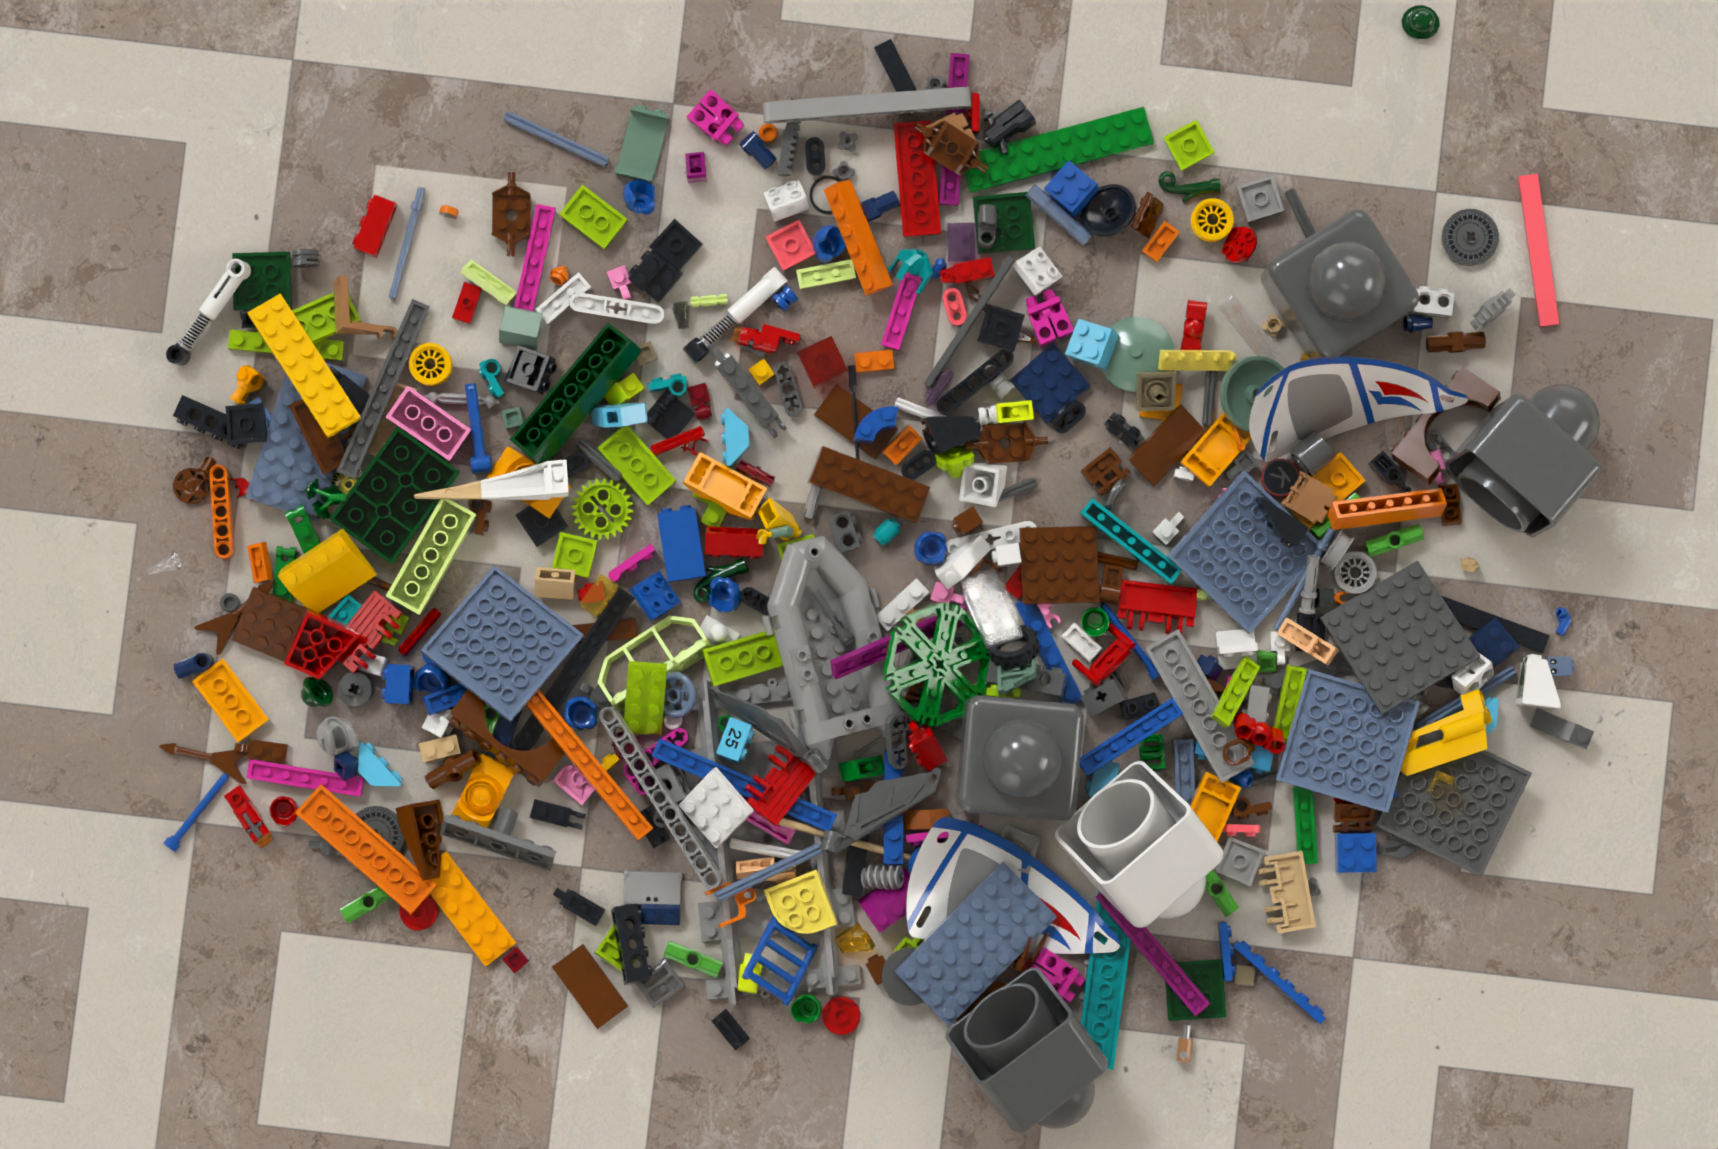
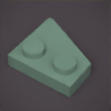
M1032 658L1030 663H1024L1023 666H1015V668L997 666L999 696L1036 678V659Z

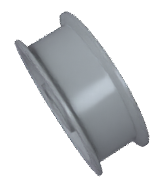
M1340 529L1329 544L1328 550L1324 551L1319 560V563L1322 562L1331 568L1330 572L1339 563L1355 538L1354 536L1351 538L1343 533V529Z
M1357 551L1344 554L1333 569L1335 584L1340 590L1348 594H1360L1367 591L1374 584L1377 576L1374 561L1365 553ZM1351 568L1359 570L1358 578H1353L1350 575Z

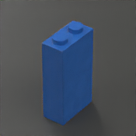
M691 505L680 506V510L672 511V508L661 509V513H657L668 583L706 577L696 508H691Z

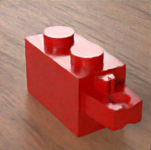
M991 257L953 264V267L940 271L942 283H956V286L990 280L995 276Z
M915 721L908 724L912 732L907 735L910 740L908 746L913 754H918L915 758L920 767L925 766L929 772L948 761L927 724L921 728L917 726Z

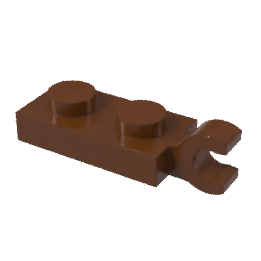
M249 739V745L235 743L234 751L247 752L248 759L285 763L288 744Z
M883 780L845 782V787L832 788V796L845 795L846 801H853L856 794L868 792L876 782Z

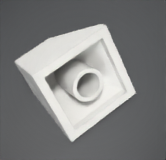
M972 463L970 467H964L959 500L996 507L1005 486L1007 466L993 463Z

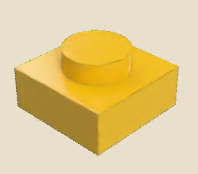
M762 359L748 369L759 386L775 375L765 359Z
M609 753L601 760L603 762L601 765L608 772L621 759L617 754L611 755Z

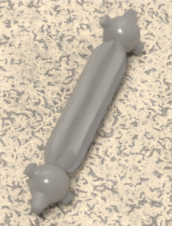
M432 390L429 394L424 395L432 403L438 401L442 404L467 405L466 394L435 393L436 391ZM489 394L486 398L478 395L479 406L485 404L490 409L495 404L500 403V400L495 399L492 394Z

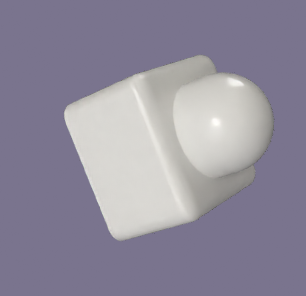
M1142 761L1134 762L1126 767L1081 806L1070 819L1064 821L1055 832L1057 841L1088 880L1133 926L1138 928L1148 926L1156 918L1172 919L1190 912L1203 896L1206 875L1223 859L1222 848L1190 805Z

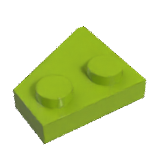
M612 925L594 954L622 972L614 925ZM635 958L632 959V961H631L632 965H633L634 962L636 961Z

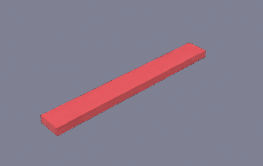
M1538 174L1518 176L1539 327L1559 325Z

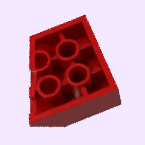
M309 609L284 664L320 680L360 634L339 621Z

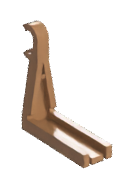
M339 275L333 281L336 333L376 335L379 340L383 336L382 332H390L394 341L398 331L393 326L357 321L350 323L347 276Z

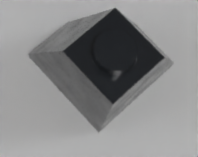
M923 416L920 418L921 424H925V429L922 430L923 437L928 449L933 453L941 454L981 435L979 430L981 429L980 423L974 417Z

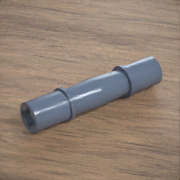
M1036 184L1026 193L1025 196L1067 230L1066 233H1069L1082 246L1093 235Z

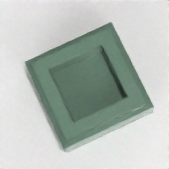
M520 407L501 411L506 430L520 427L524 423Z

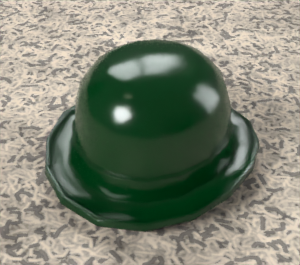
M1424 5L1409 8L1403 14L1401 20L1404 31L1417 39L1433 37L1440 26L1439 17L1436 12Z
M307 677L303 681L301 698L307 706L325 707L333 701V691L330 685L323 679Z

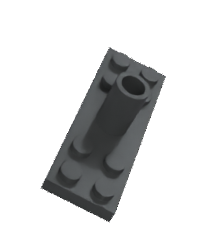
M500 808L493 830L479 826L474 821L467 822L461 820L456 815H445L440 835L548 871L551 870L556 851L549 846H539L531 840H521L512 837L511 834L518 813L509 808Z

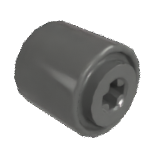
M1315 431L1290 451L1292 460L1297 467L1311 477L1336 457L1326 441Z

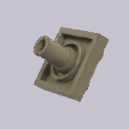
M1137 372L1136 410H1175L1176 372Z

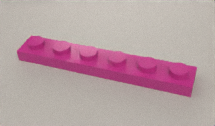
M541 204L536 205L514 305L515 308L534 311L556 212L555 207Z
M252 759L249 760L246 777L248 779L317 789L322 785L329 792L360 797L364 784V777L355 776L344 781L337 773Z

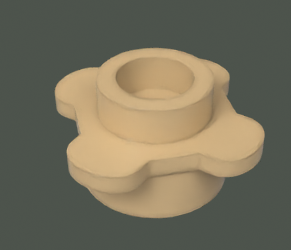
M1270 314L1269 319L1262 324L1263 330L1270 332L1272 337H1276L1278 331L1285 327L1284 321L1277 318L1275 314Z
M1465 557V559H1460L1461 569L1465 571L1476 572V568L1480 566L1475 558Z

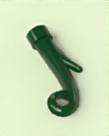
M1165 171L1160 174L1158 179L1159 185L1164 191L1173 194H1188L1182 199V202H1187L1203 194L1221 193L1220 178L1175 185V175L1170 171ZM1165 177L1171 178L1169 185L1164 182Z
M742 557L728 565L706 567L707 571L714 573L706 576L696 584L693 591L694 599L699 603L709 601V594L711 593L706 586H709L715 577L725 579L726 577L729 578L749 572L744 558ZM701 590L706 592V595L703 598H701L699 595Z

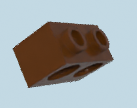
M974 506L953 518L954 523L952 527L957 535L961 534L963 537L980 527L983 521Z

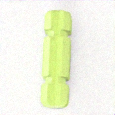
M720 294L719 296H701V298H698V296L691 297V307H699L700 305L702 307L717 306V304L727 305L728 296Z

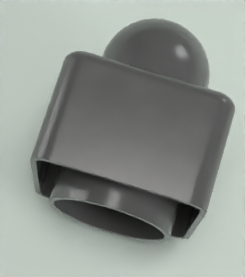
M1360 209L1351 210L1273 259L1261 276V283L1309 359L1322 357L1334 359L1344 356L1403 319L1419 302L1418 291L1370 216Z
M1568 384L1547 386L1535 393L1530 400L1519 394L1512 395L1494 407L1446 461V464L1458 475V482L1465 493L1483 511L1507 528L1516 532H1523L1530 537H1535L1553 528L1601 472L1599 461L1588 452L1599 434L1600 416L1598 408L1586 392Z
M975 695L968 698L963 707L955 793L957 805L970 813L1055 821L1070 819L1075 813L1084 722L1081 708L1069 703Z
M1039 968L1026 970L1006 986L989 994L970 1013L952 1025L945 1035L946 1040L975 1082L1010 1128L1019 1133L1029 1130L1036 1124L1047 1128L1059 1129L1079 1122L1088 1113L1093 1104L1095 1096L1094 1080L1100 1077L1108 1066L1105 1055Z

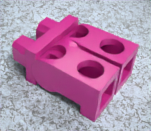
M711 89L686 116L688 121L697 126L716 143L719 141L725 146L733 139L726 131L731 127L739 133L744 127V123L738 118L739 114Z
M1052 289L1042 292L1045 300L1043 303L1038 304L1035 295L1025 299L1026 313L1035 332L1039 347L1055 342L1056 337L1058 340L1073 334L1074 331L1059 296L1056 297Z
M1044 947L1035 962L1052 972L1051 975L1034 963L1031 968H1039L1062 999L1070 1003L1075 994L1068 990L1072 983L1080 987L1085 979L1079 974L1078 970Z

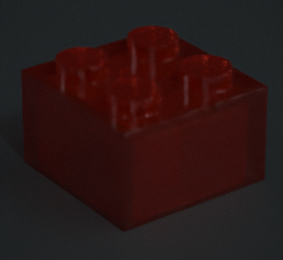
M832 336L797 352L813 389L848 373V369Z

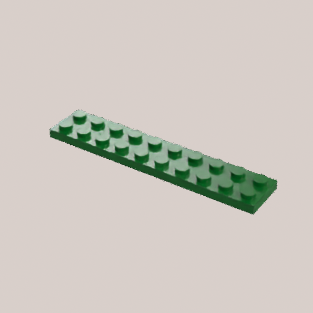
M1140 107L1007 143L1009 154L1004 156L1001 154L999 146L997 148L992 147L980 150L978 159L989 167L984 174L977 168H971L964 173L971 194L1060 170L1068 160L1074 165L1153 145L1154 141L1145 108Z

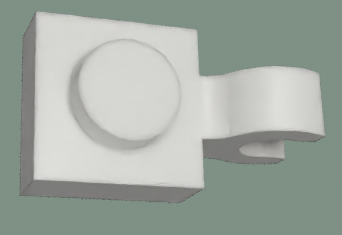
M1178 512L1170 522L1165 518L1152 533L1167 545L1179 532L1176 526L1184 516Z
M1270 632V652H1276L1277 665H1284L1285 652L1290 651V642L1276 634L1277 632Z

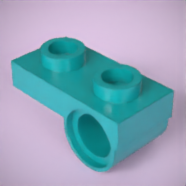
M488 359L479 363L481 368L478 371L483 380L487 378L490 383L487 387L492 396L496 395L499 399L505 396L496 379L502 372L500 363L495 359ZM493 363L496 364L497 371L489 373L487 370L488 366Z
M681 373L670 375V379L663 380V377L651 379V383H648L650 393L670 389L671 393L676 397L684 396L688 385L686 376H682ZM676 383L684 385L683 390L679 393L673 390V386Z

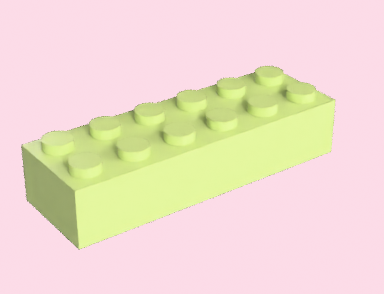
M440 499L386 597L422 616L474 524L477 514L450 499Z

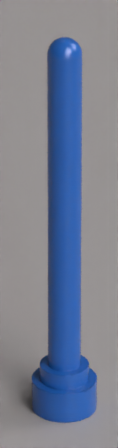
M1102 603L1100 608L1108 614L1112 624L1136 644L1133 651L1148 668V676L1153 681L1159 676V673L1152 661L1106 603Z
M227 774L220 776L175 835H171L170 838L167 837L163 842L168 848L174 852L178 850L181 838L228 780Z

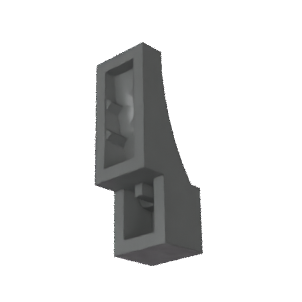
M1539 708L1536 710L1530 727L1582 749H1587L1594 734V731Z

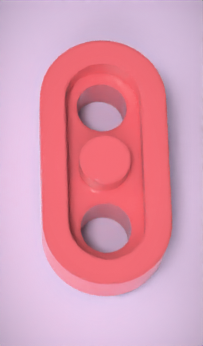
M949 288L943 294L947 318L953 326H961L967 319L963 298L958 289ZM950 295H954L956 297V300L954 302L949 301L948 298ZM954 314H960L961 318L959 320H955L953 317Z
M1225 824L1222 832H1226L1225 836H1237V832H1245V836L1256 837V833H1260V825Z

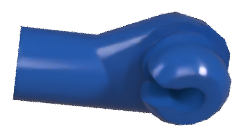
M1559 607L1555 612L1560 623L1556 633L1564 636L1571 624V617L1566 608Z

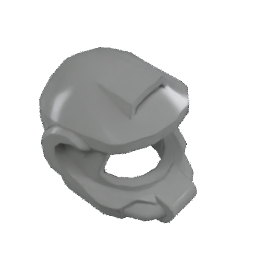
M328 717L321 722L316 730V739L323 751L328 752L331 756L335 755L334 752L342 749L352 752L360 744L358 734L355 733L352 725L345 718Z

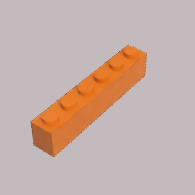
M851 180L837 182L824 189L865 295L879 293L893 286Z
M1442 488L1335 501L1332 502L1328 517L1333 530L1439 517L1442 516L1447 502Z

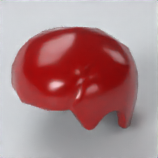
M279 796L270 805V816L276 824L289 826L295 822L297 818L295 812L299 807L294 799Z

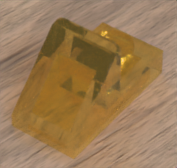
M856 923L834 938L842 953L872 951L876 946L867 931L863 930L859 923Z

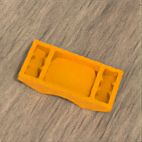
M1224 412L1180 462L1208 487L1214 483L1240 452L1237 449L1238 441L1234 426ZM1238 428L1241 441L1246 445L1251 440L1250 432Z
M507 446L492 468V472L486 478L504 475L537 464ZM552 497L550 500L521 501L550 519L564 497Z
M701 452L683 481V484L700 498L713 501L728 513L751 520L767 490L761 484Z
M482 753L480 756L482 763L476 766L470 774L451 815L459 816L461 820L467 822H477L479 826L489 828L515 772L510 766Z
M1205 772L1194 793L1190 807L1218 842L1241 787L1228 781L1221 783L1217 776Z

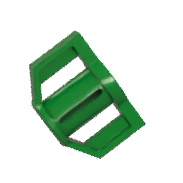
M1162 734L1151 735L1139 745L1140 761L1145 763L1144 760L1160 759V763L1147 764L1152 770H1165ZM1159 741V746L1142 747L1144 742Z

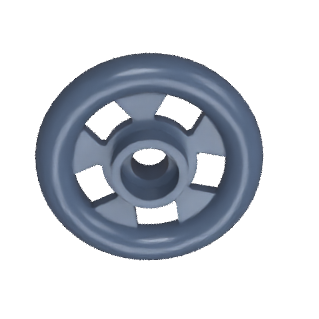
M671 672L666 674V684L669 682L672 686L668 691L665 689V697H667L670 704L666 705L664 701L663 713L672 718H681L692 711L696 702V690L693 682L686 675L679 672ZM678 680L684 683L683 687L677 685ZM685 692L689 694L688 701L684 700ZM681 704L682 709L676 710L675 705Z

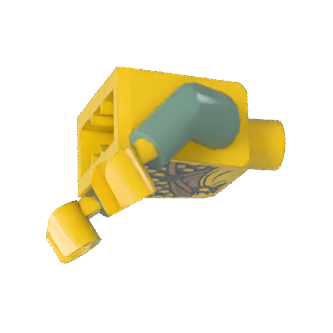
M770 497L762 506L755 510L751 518L753 520L755 519V514H759L765 528L768 530L760 529L757 532L756 539H759V544H766L768 537L772 539L779 537L784 541H788L791 537L797 539L802 532L793 515Z

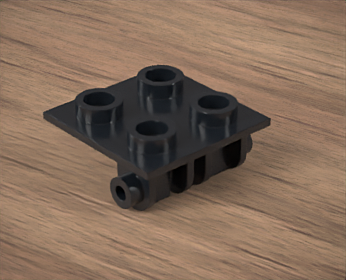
M666 389L647 412V423L668 439L678 435L696 413Z

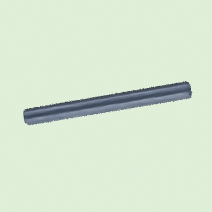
M507 111L504 116L505 122L596 164L606 167L609 162L607 156Z
M1511 666L1493 676L1480 688L1482 694H1486L1516 676L1515 669ZM1461 696L1416 722L1415 727L1417 730L1424 727L1426 722L1432 724L1462 708Z
M820 845L810 846L716 891L715 895L718 901H723L822 854V851L819 849Z

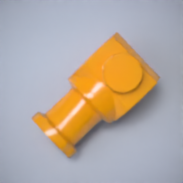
M250 365L241 366L236 374L238 387L234 394H231L230 399L239 405H245V400L249 393H253L261 388L265 381L264 376Z

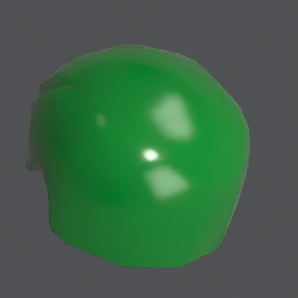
M1099 607L1089 608L1081 617V627L1090 637H1100L1109 628V616Z
M810 994L799 996L790 1007L791 1015L798 1023H812L819 1018L822 1012L820 1001Z

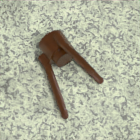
M1049 932L1045 933L1031 959L1028 956V951L1032 938H1028L1024 953H1021L1013 961L1015 963L1013 967L1015 970L1025 972L1033 965Z

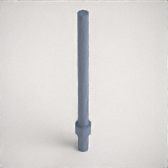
M418 187L415 200L412 201L410 207L412 211L389 297L396 299L419 211H422V200L425 192L423 187Z
M1330 527L1328 528L1322 541L1319 540L1314 555L1320 556L1321 559L1324 551L1326 552L1330 546L1329 542L1336 532ZM1306 570L1273 627L1277 631L1286 617L1288 618L1304 589Z

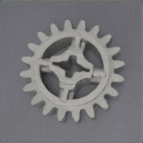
M1509 288L1505 293L1501 291L1498 295L1491 297L1473 315L1474 319L1470 324L1476 330L1479 326L1484 327L1489 322L1494 321L1512 303L1511 299L1516 294Z

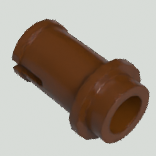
M206 456L200 468H197L195 471L196 478L200 481L209 479L210 469L216 465V460Z

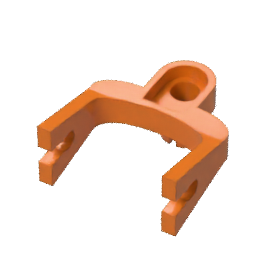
M732 882L725 883L704 893L706 896L732 884ZM750 887L733 895L738 907V915L735 918L718 924L719 928L743 919L746 916L745 905L751 903L756 898V892L753 888ZM745 892L751 893L750 899L745 898Z

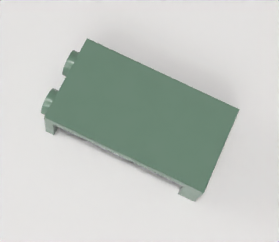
M637 104L636 107L631 106L630 108L631 114L619 162L615 168V175L633 180H645L653 184L669 116L663 110L655 109L650 111L647 110L646 106Z

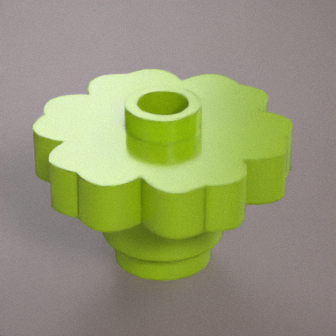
M958 445L941 454L936 453L937 467L947 470L952 478L962 477L964 467H970L975 461L973 449L965 450L967 445Z

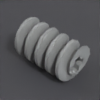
M869 865L868 869L863 868L861 873L863 888L901 889L904 883L902 866L899 865L895 868L894 865H891L888 868L887 865H883L881 868L880 865H876L874 868L873 865Z

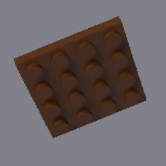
M1096 526L1019 528L1022 605L1100 602Z

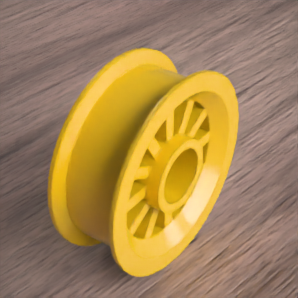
M1210 198L1203 200L1192 212L1191 228L1194 234L1203 241H1220L1232 229L1234 223L1233 212L1229 205L1220 199ZM1207 217H1216L1217 223L1215 225L1209 224Z
M424 343L415 348L410 355L409 369L412 376L419 383L425 386H437L445 382L452 372V359L442 346L435 343ZM434 360L436 363L435 367L427 369V361Z

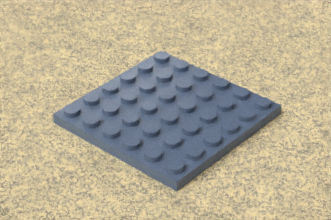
M1242 471L1167 557L1248 634H1251L1303 575L1307 568L1308 555H1314L1319 541L1307 531L1298 547L1291 546L1288 548L1281 544V539L1273 532L1255 499L1257 496L1263 497L1287 514L1289 513L1251 476Z
M494 565L422 647L420 652L511 723L584 638V634Z
M1308 669L1276 780L1388 813L1420 702L1409 699L1381 715L1361 684Z

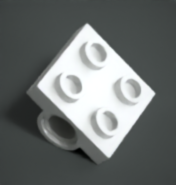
M1040 246L1012 265L1034 295L1042 293L1063 277Z

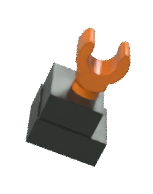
M1316 588L1318 597L1315 598L1314 608H1325L1327 604L1334 602L1342 605L1345 601L1342 602L1340 600V595L1347 593L1341 591L1334 594V589Z

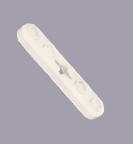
M575 293L569 300L570 307L577 312L657 324L664 318L663 309L654 304L586 293ZM616 303H619V306L626 308L627 311H618V314H615L613 309L606 306H614Z
M1024 521L951 539L945 544L948 548L946 556H950L978 534H981L984 539H987L989 534L992 537H1001L993 541V545H990L991 550L995 546L1020 543L1019 528H1033L1036 525L1031 521Z

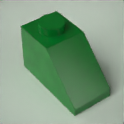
M882 755L839 763L842 782L884 774Z

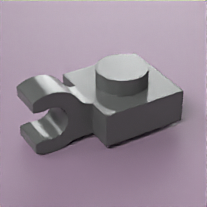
M1246 449L1232 461L1234 467L1224 476L1229 481L1239 472L1245 471L1248 473L1259 463Z
M583 682L579 689L591 695L589 699L601 709L606 708L610 701L598 684L594 689ZM608 690V692L610 693L611 697L613 698L614 693H612V692H610V691Z

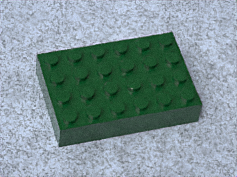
M397 426L346 495V500L340 503L329 520L341 529L343 528L345 532L393 565L440 500L415 499L414 495L449 488L460 471Z

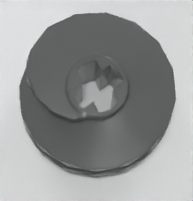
M350 672L341 678L338 685V693L340 699L345 704L358 707L370 700L373 693V685L366 675L359 672L355 674ZM354 684L360 687L357 690L358 694L351 692Z

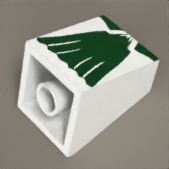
M1535 654L1522 658L1516 704L1559 709L1561 708V703L1547 660L1542 659L1541 655Z

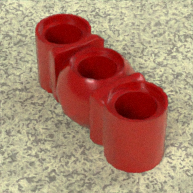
M1188 300L1185 315L1187 319L1184 322V336H1182L1180 350H1201L1202 339L1200 338H1202L1207 302Z
M1245 713L1235 716L1234 727L1237 737L1247 741L1250 740L1254 745H1263L1264 749H1268L1274 754L1284 751L1285 741L1282 730L1272 726L1269 727L1265 722H1256L1255 718H1251Z

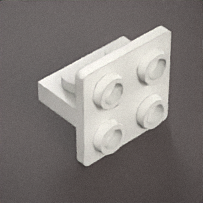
M799 180L789 181L785 185L770 188L763 193L774 222L810 209L806 194Z
M1244 629L1216 632L1218 663L1223 670L1236 669L1241 658L1247 656L1257 664L1256 651H1258V643H1255L1254 630L1251 634H1248Z

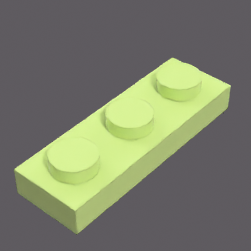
M472 259L460 272L468 280L473 281L506 306L517 295V291Z
M852 260L796 270L800 290L856 279Z

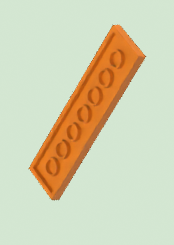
M320 785L295 812L303 822L410 915L437 887L432 880L422 881L416 866L324 786Z

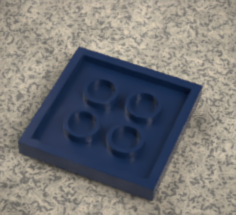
M1054 343L1009 380L1027 401L1032 400V407L1046 423H1049L1056 413L1090 387V384Z

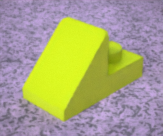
M633 372L619 383L616 382L604 398L609 405L624 404L645 388Z
M1032 400L995 404L998 423L1034 419Z
M745 953L743 964H740L738 991L757 994L759 985L750 979L742 978L744 970L753 955ZM757 962L753 972L761 977L763 966Z

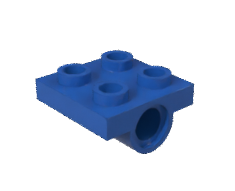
M660 571L629 590L650 621L658 619L681 602Z

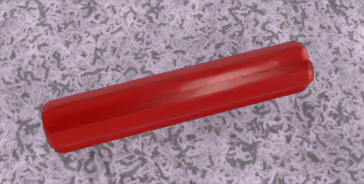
M698 426L650 446L651 452L654 455H659L704 437V429Z
M433 608L398 648V651L403 656H407L441 616V613L436 608Z

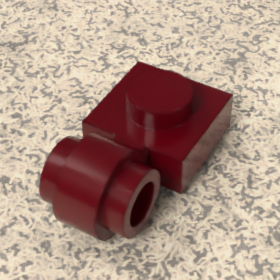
M706 383L687 387L692 407L699 405L695 409L697 420H708L709 417H712L710 405H704V403L711 402Z

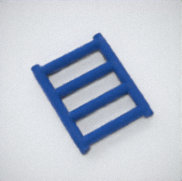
M772 917L744 970L742 978L752 980L781 999L784 1006H788L816 953L818 945L808 943L778 923L775 917ZM774 929L807 951L803 961L769 939ZM765 946L799 967L795 977L761 956ZM757 962L791 984L787 993H784L753 972Z

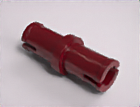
M742 459L736 468L737 471L750 476L751 480H757L768 487H771L775 480V476L761 470V467H755Z

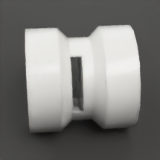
M996 405L990 408H978L981 427L989 423L994 425L1000 424L997 422Z

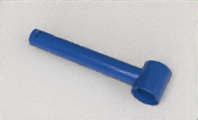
M476 383L465 384L474 457L470 458L472 473L492 472L491 457L485 453Z

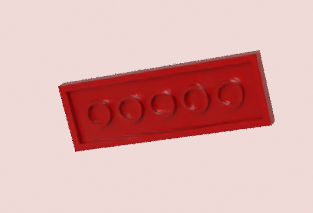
M931 120L893 123L903 238L941 234L935 160L923 153L924 136L913 129L917 126V122L926 127L932 124Z

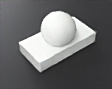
M706 615L700 626L704 635L718 644L737 640L740 636L738 632Z

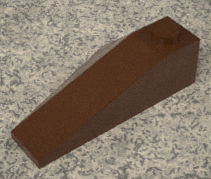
M440 800L414 803L396 808L400 830L422 881L440 878L441 854L439 853V843L442 842L440 825H443Z

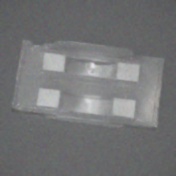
M995 569L964 577L958 582L963 592L964 600L986 648L1023 637L1018 624L1019 617L1004 583L1000 582Z

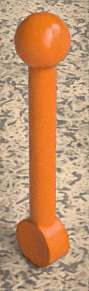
M1234 426L1238 441L1237 449L1243 451L1245 444L1241 441L1238 428Z

